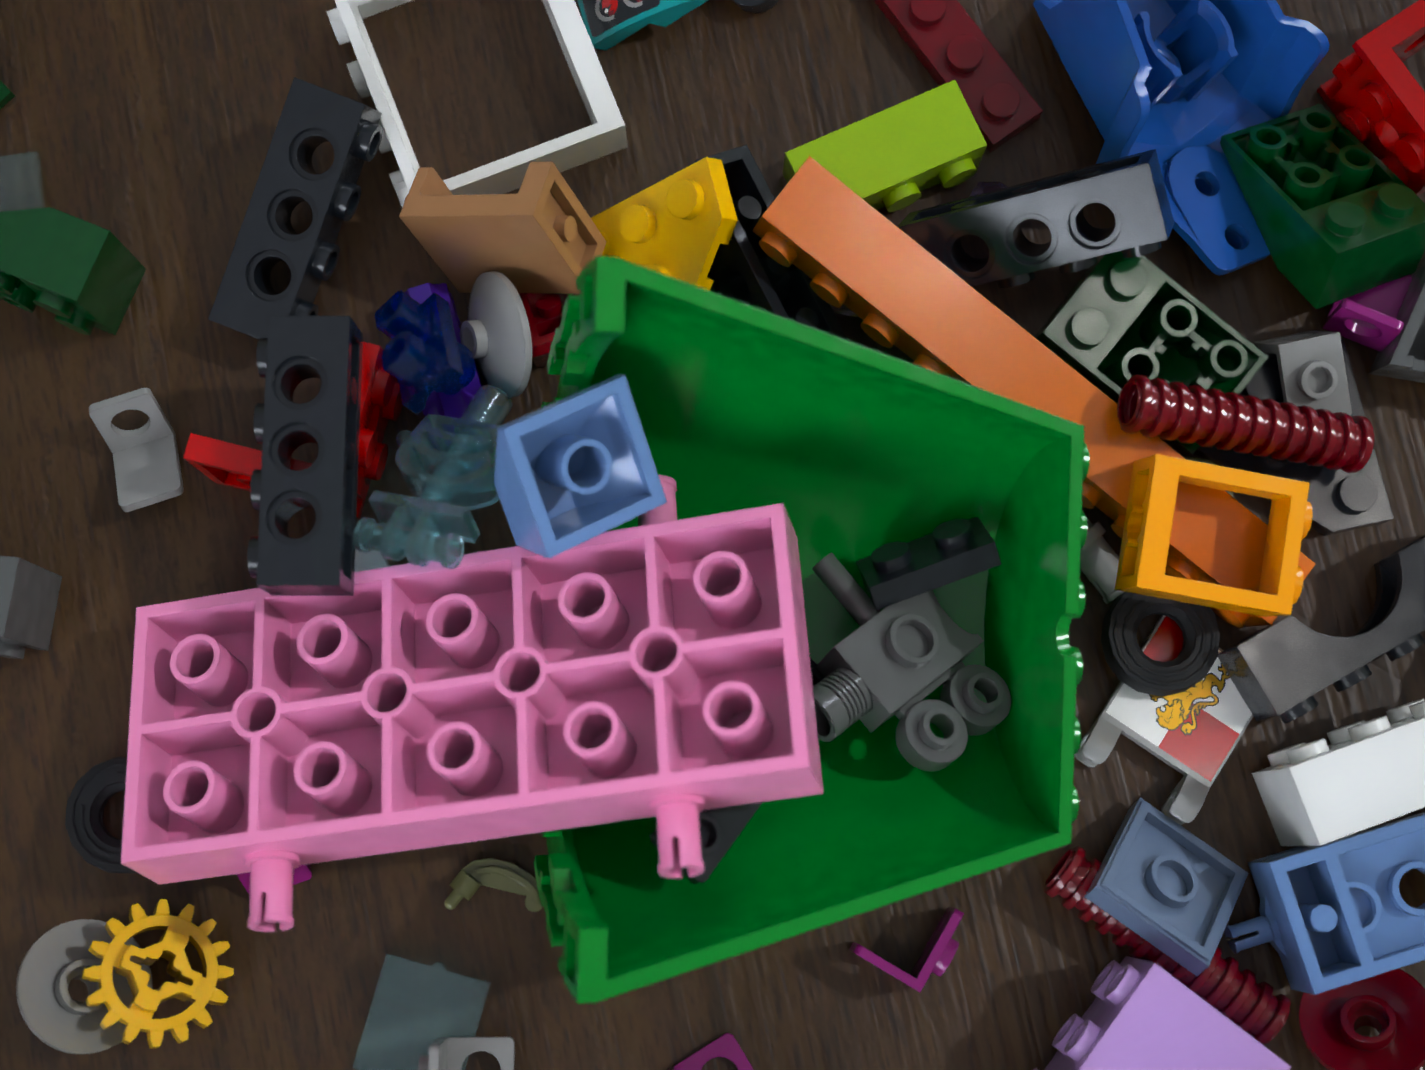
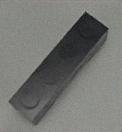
M1425 535L1374 564L1377 581L1375 605L1367 622L1351 637H1336L1319 633L1290 615L1274 622L1272 625H1267L1218 654L1220 662L1257 722L1278 715L1284 724L1291 722L1319 705L1313 695L1333 684L1336 691L1341 692L1372 675L1373 673L1367 663L1386 653L1389 660L1394 661L1425 644V640L1420 632L1425 630Z

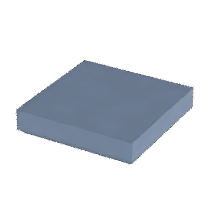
M1140 797L1128 809L1085 898L1191 973L1198 976L1211 963L1249 873Z

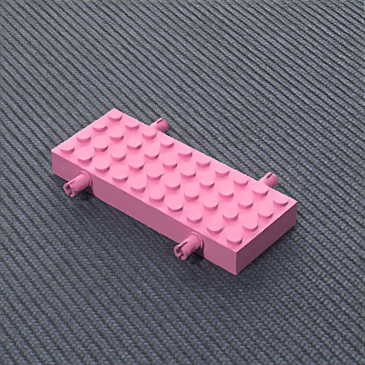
M658 475L667 503L638 516L637 527L606 531L550 559L520 546H513L354 572V596H273L261 588H253L136 607L121 863L159 885L251 872L250 909L247 927L258 932H276V923H279V929L282 931L293 928V870L300 865L649 817L657 818L658 875L665 878L680 879L683 878L682 868H688L689 877L705 872L701 852L699 813L703 810L824 794L798 538L784 504L780 503L677 520L676 481L669 476Z

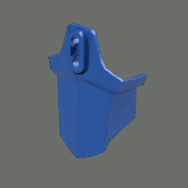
M1034 0L1033 6L1105 141L1096 164L1156 149L1174 220L1173 229L1191 247L1211 272L1218 276L1225 275L1270 255L1269 249L1220 145L1221 137L1289 114L1303 84L1329 51L1327 36L1309 21L1285 16L1276 0Z

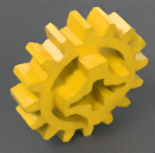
M160 899L157 902L151 916H146L145 911L138 903L131 905L129 908L130 924L127 926L111 918L105 924V928L113 940L110 944L104 941H93L88 949L95 957L101 959L100 965L85 968L82 972V979L98 982L99 990L92 993L85 1000L87 1007L105 1004L109 1011L103 1017L99 1026L105 1030L113 1026L117 1021L124 1024L125 1029L122 1042L125 1044H130L140 1031L147 1032V1041L150 1049L160 1047L164 1032L171 1031L173 1038L178 1044L188 1040L189 1030L187 1022L190 1020L202 1028L208 1027L213 1021L205 1006L207 1004L222 1006L228 999V996L222 990L215 988L217 981L228 979L234 975V968L218 965L217 957L230 948L229 942L219 941L212 944L207 937L216 925L213 918L203 922L198 927L191 922L194 915L193 905L188 903L178 916L170 915L167 899ZM158 929L165 930L158 943L141 949L132 944L130 946L125 944L129 939L142 932ZM188 941L196 948L201 958L203 976L190 967L184 951ZM161 957L169 961L167 973L175 977L174 981L177 983L165 982L157 990H153L147 986L150 974L141 970L142 966L140 964L151 966ZM113 970L116 971V974L126 977L133 995L128 1008L121 1002L115 991ZM177 998L184 1002L186 1000L192 1002L186 1010L175 1016L152 1019L159 1003Z

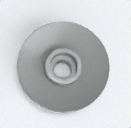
M498 271L485 272L477 277L471 290L467 321L462 323L460 329L461 345L465 355L469 359L475 360L489 388L501 398H513L523 393L531 375L532 338L529 321L521 297L510 279Z
M78 919L52 928L38 938L30 947L20 965L16 983V995L21 1015L34 1035L56 1050L71 1054H93L107 1050L122 1042L125 1029L124 1024L117 1021L113 1026L105 1030L99 1026L103 1017L109 1012L105 1004L87 1007L86 1001H75L68 992L69 983L73 979L81 980L87 985L88 997L99 990L98 982L82 979V972L85 968L100 965L101 959L88 951L93 941H104L110 944L113 940L105 928L107 923L105 921ZM133 937L125 943L128 946L132 944L141 948ZM140 964L142 966L141 970H144L148 974H150V980L147 986L152 989V974L150 966ZM113 970L115 991L121 1002L128 1008L133 998L126 977L116 974V971Z

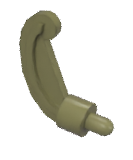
M494 858L474 860L462 868L449 884L453 891L444 901L446 909L453 910L463 898L470 901L481 886H486L527 896L525 906L531 912H538L543 907L541 906L536 879L515 864Z

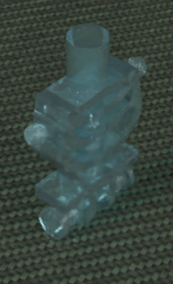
M483 385L479 387L461 418L429 414L413 432L402 430L397 434L396 444L399 449L396 452L395 463L414 497L374 490L368 501L380 524L375 519L363 517L358 521L353 533L356 550L365 553L371 550L381 551L382 556L386 560L396 562L401 561L407 556L409 563L417 566H426L430 561L440 562L445 568L455 569L460 564L464 554V541L475 543L480 535L470 510L484 508L500 500L494 485L497 428L503 426L502 424L513 407L512 400L504 391L495 386Z

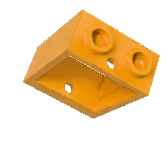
M1154 454L1134 461L1115 590L1262 617L1291 615L1292 605L1298 601L1303 587V571L1298 566L1301 541L1307 536L1313 517L1312 505L1307 501L1310 483L1160 454ZM1179 482L1272 499L1258 592L1165 575Z

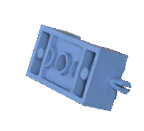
M1425 812L1345 836L1321 846H1298L1248 862L1260 897L1259 912L1261 916L1234 925H1227L1225 928V935L1229 938L1251 933L1250 935L1228 941L1231 950L1235 954L1239 953V951L1270 942L1280 956L1290 988L1314 995L1425 960V902L1421 906L1413 908L1404 902L1399 892L1400 880L1408 870L1414 868L1425 875Z

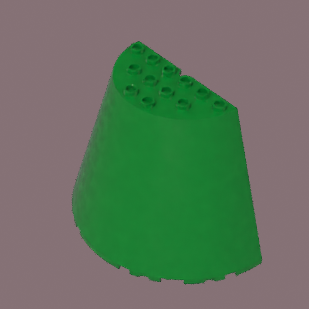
M596 256L587 263L576 278L577 290H581V295L567 296L562 311L560 328H556L548 356V374L561 375L557 396L554 397L553 402L543 401L541 408L615 375H625L658 475L669 476L676 481L677 520L783 503L798 538L809 656L817 665L835 645L860 627L812 570L821 559L833 553L869 596L856 561L871 556L875 549L891 542L907 543L933 533V530L944 522L954 519L969 520L978 516L995 541L1001 565L933 590L943 610L959 627L971 634L978 633L984 640L962 662L965 666L983 665L997 672L1009 688L1011 707L1006 718L988 733L978 736L968 735L964 752L949 766L934 772L917 769L901 755L895 739L896 727L899 722L895 715L872 733L869 732L859 719L830 742L818 739L824 794L762 802L709 878L703 883L692 884L684 875L680 879L665 878L658 875L659 850L650 840L651 834L657 828L656 817L542 832V836L546 837L549 855H535L534 869L541 906L545 908L546 929L551 947L563 946V957L559 958L558 968L577 1003H596L1070 844L1072 839V823L1076 820L1079 810V799L1077 790L1073 785L1074 755L1078 752L1081 743V729L1075 712L1076 686L1079 685L1082 679L1083 659L1080 650L1076 646H1070L1069 626L1072 619H1078L1082 615L1085 607V589L1080 580L1081 549L1085 545L1088 531L1086 516L1082 511L1083 480L1088 474L1090 465L1089 450L1084 442L1085 426L617 257ZM638 516L608 531L637 527ZM944 685L939 686L923 700H940V693ZM974 688L975 695L978 697V699L987 703V700L984 697V695L979 690ZM929 723L932 733L938 738L944 739L941 730L936 725Z

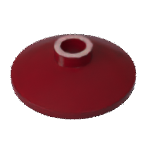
M1398 968L1316 995L1304 992L1299 1005V1027L1302 1038L1311 1054L1328 1070H1419L1425 1065V988L1410 974ZM1361 1026H1371L1380 1034L1374 1037H1366L1356 1033L1355 1030Z

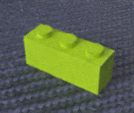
M953 80L785 152L783 176L788 184L810 156L876 210L886 207L888 212H895L917 201L921 197L920 191L942 183L944 188H950L971 178L977 172L976 167L981 162L987 143L956 80Z

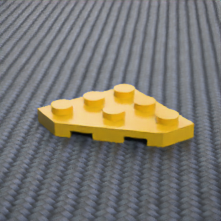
M705 157L591 217L606 240L602 256L617 257L710 291L714 280L707 276L719 245L729 244L738 221L722 160Z

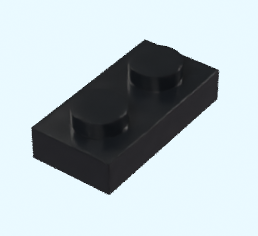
M978 516L969 520L954 519L937 526L933 533L907 543L891 542L875 549L871 556L856 561L863 584L876 610L1001 565L995 541Z

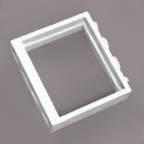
M335 0L337 8L326 12L339 45L351 42L357 60L346 65L359 98L363 99L372 96L377 111L382 113L378 123L383 128L379 150L381 154L393 150L400 169L389 173V176L403 208L405 198L410 191L420 166L362 19L413 0ZM575 0L542 1L592 125L443 180L453 195L505 194L520 188L530 162L553 161L561 173L628 147L625 123Z

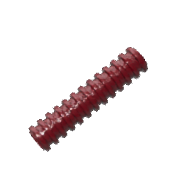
M1133 375L1124 385L1118 399V421L1121 429L1129 434L1140 432L1146 437L1159 436L1163 440L1168 441L1178 439L1181 443L1185 444L1196 442L1202 447H1212L1214 445L1219 450L1233 449L1236 453L1241 454L1251 452L1254 456L1258 457L1270 456L1275 460L1287 459L1292 463L1305 462L1307 465L1314 467L1323 465L1326 469H1341L1348 473H1357L1363 469L1374 447V429L1370 420L1366 417L1359 415L1350 416L1343 412L1332 413L1327 409L1315 410L1311 406L1306 405L1297 407L1289 402L1278 403L1273 399L1260 400L1257 396L1252 395L1243 397L1236 392L1223 393L1220 389L1205 390L1202 386L1198 385L1187 387L1182 382L1168 383L1160 378L1150 380L1144 375Z
M1076 846L1073 849L1070 848L1061 857L1045 882V893L1052 898L1056 895L1063 898L1061 905L1066 909L1071 910L1074 907L1079 909L1078 917L1084 922H1088L1091 919L1096 922L1095 930L1100 934L1104 935L1110 932L1113 934L1112 942L1119 947L1125 944L1130 947L1129 955L1133 958L1140 959L1144 957L1147 959L1146 961L1159 965L1262 1045L1269 1043L1280 1032L1290 1013L1291 1004L1288 997L1283 994L1274 996L1273 986L1265 981L1257 984L1256 974L1251 970L1239 971V962L1230 956L1223 959L1221 957L1222 950L1218 946L1209 967L1198 976L1194 975L1085 898L1102 863L1096 858L1088 861L1084 858L1086 851L1080 846Z

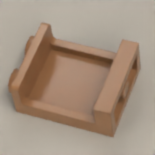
M553 161L530 162L518 194L453 195L433 167H420L399 215V218L459 293H471L475 280L482 273L498 271L510 279L518 293L581 294V290H577L576 278L587 263L596 256H602L606 245V240Z

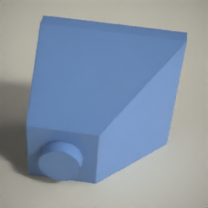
M615 375L497 428L494 485L517 546L550 559L667 503L625 375Z

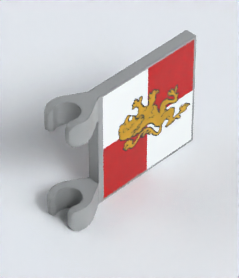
M1161 615L1142 645L1141 650L1146 656L1155 661L1167 662L1174 660L1178 657L1183 647L1184 639L1180 627L1171 618ZM1219 648V649H1218V654L1221 653V652L1224 651V650L1221 649V648ZM1217 657L1206 677L1181 693L1156 696L1137 692L1120 681L1097 719L1081 739L1079 750L1074 756L1087 767L1093 768L1106 761L1120 734L1124 735L1184 775L1161 808L1162 813L1179 825L1190 823L1198 815L1210 787L1252 720L1253 714Z

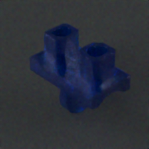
M397 291L376 311L374 315L377 329L392 339L386 344L381 354L383 369L399 380L402 404L418 414L426 407L427 398L433 391L453 395L468 386L473 380L476 372L473 354L467 346L456 341L449 302L434 292L420 304L403 291Z

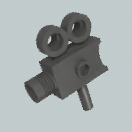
M833 553L825 556L812 568L860 626L835 645L816 666L825 677L813 686L819 740L824 742L832 741L859 719L869 732L872 733L895 715L899 719L895 739L901 755L917 769L934 772L946 768L964 752L968 735L978 736L986 734L1006 718L1011 707V695L1003 678L986 666H965L962 662L984 640L978 633L971 634L959 627L943 610L936 599L934 590L887 606L881 611L880 609L876 610L871 598ZM944 685L940 693V700H923L939 686ZM974 688L979 690L984 695V697L987 700V703L978 699V697L975 695ZM929 723L936 725L941 730L944 739L938 738L932 733Z

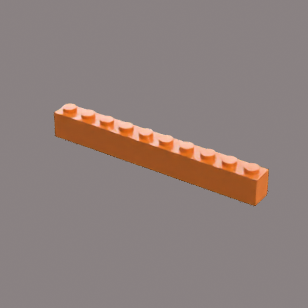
M810 156L754 227L753 232L761 238L759 241L760 247L770 258L785 267H790L793 263L813 279L810 282V287L820 298L837 308L844 304L863 319L860 324L861 328L880 345L886 348H891L895 345L914 360L912 362L914 365L1085 426L1084 442L1089 450L1090 465L1088 474L1083 480L1082 506L1093 509L1096 506L1114 521L1111 528L1121 539L1123 537L1134 461L1154 454L1185 459L1158 436L1146 437L1140 432L1137 434L1125 433L1118 421V404ZM1179 482L1165 573L1168 576L1258 592L1268 525L1224 490ZM1300 551L1298 566L1303 571L1304 581L1316 563ZM1210 607L1221 619L1237 628H1243L1244 625L1246 627L1272 625L1278 617H1262Z

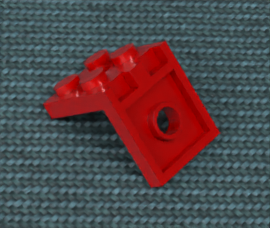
M1418 0L1358 39L1352 45L1355 52L1341 60L1332 70L1335 76L1320 85L1316 90L1337 117L1336 119L1373 152L1417 196L1425 192V91L1403 62L1425 48V0Z
M364 341L362 350L356 519L361 517L371 480L379 481L382 477L388 457V445L382 443L388 420L396 421L398 419L405 397V385L399 383L401 377L382 347ZM190 433L183 459L217 484L250 492L252 473L255 469H261L262 451ZM293 458L290 461L291 470L295 471L307 469L313 464Z

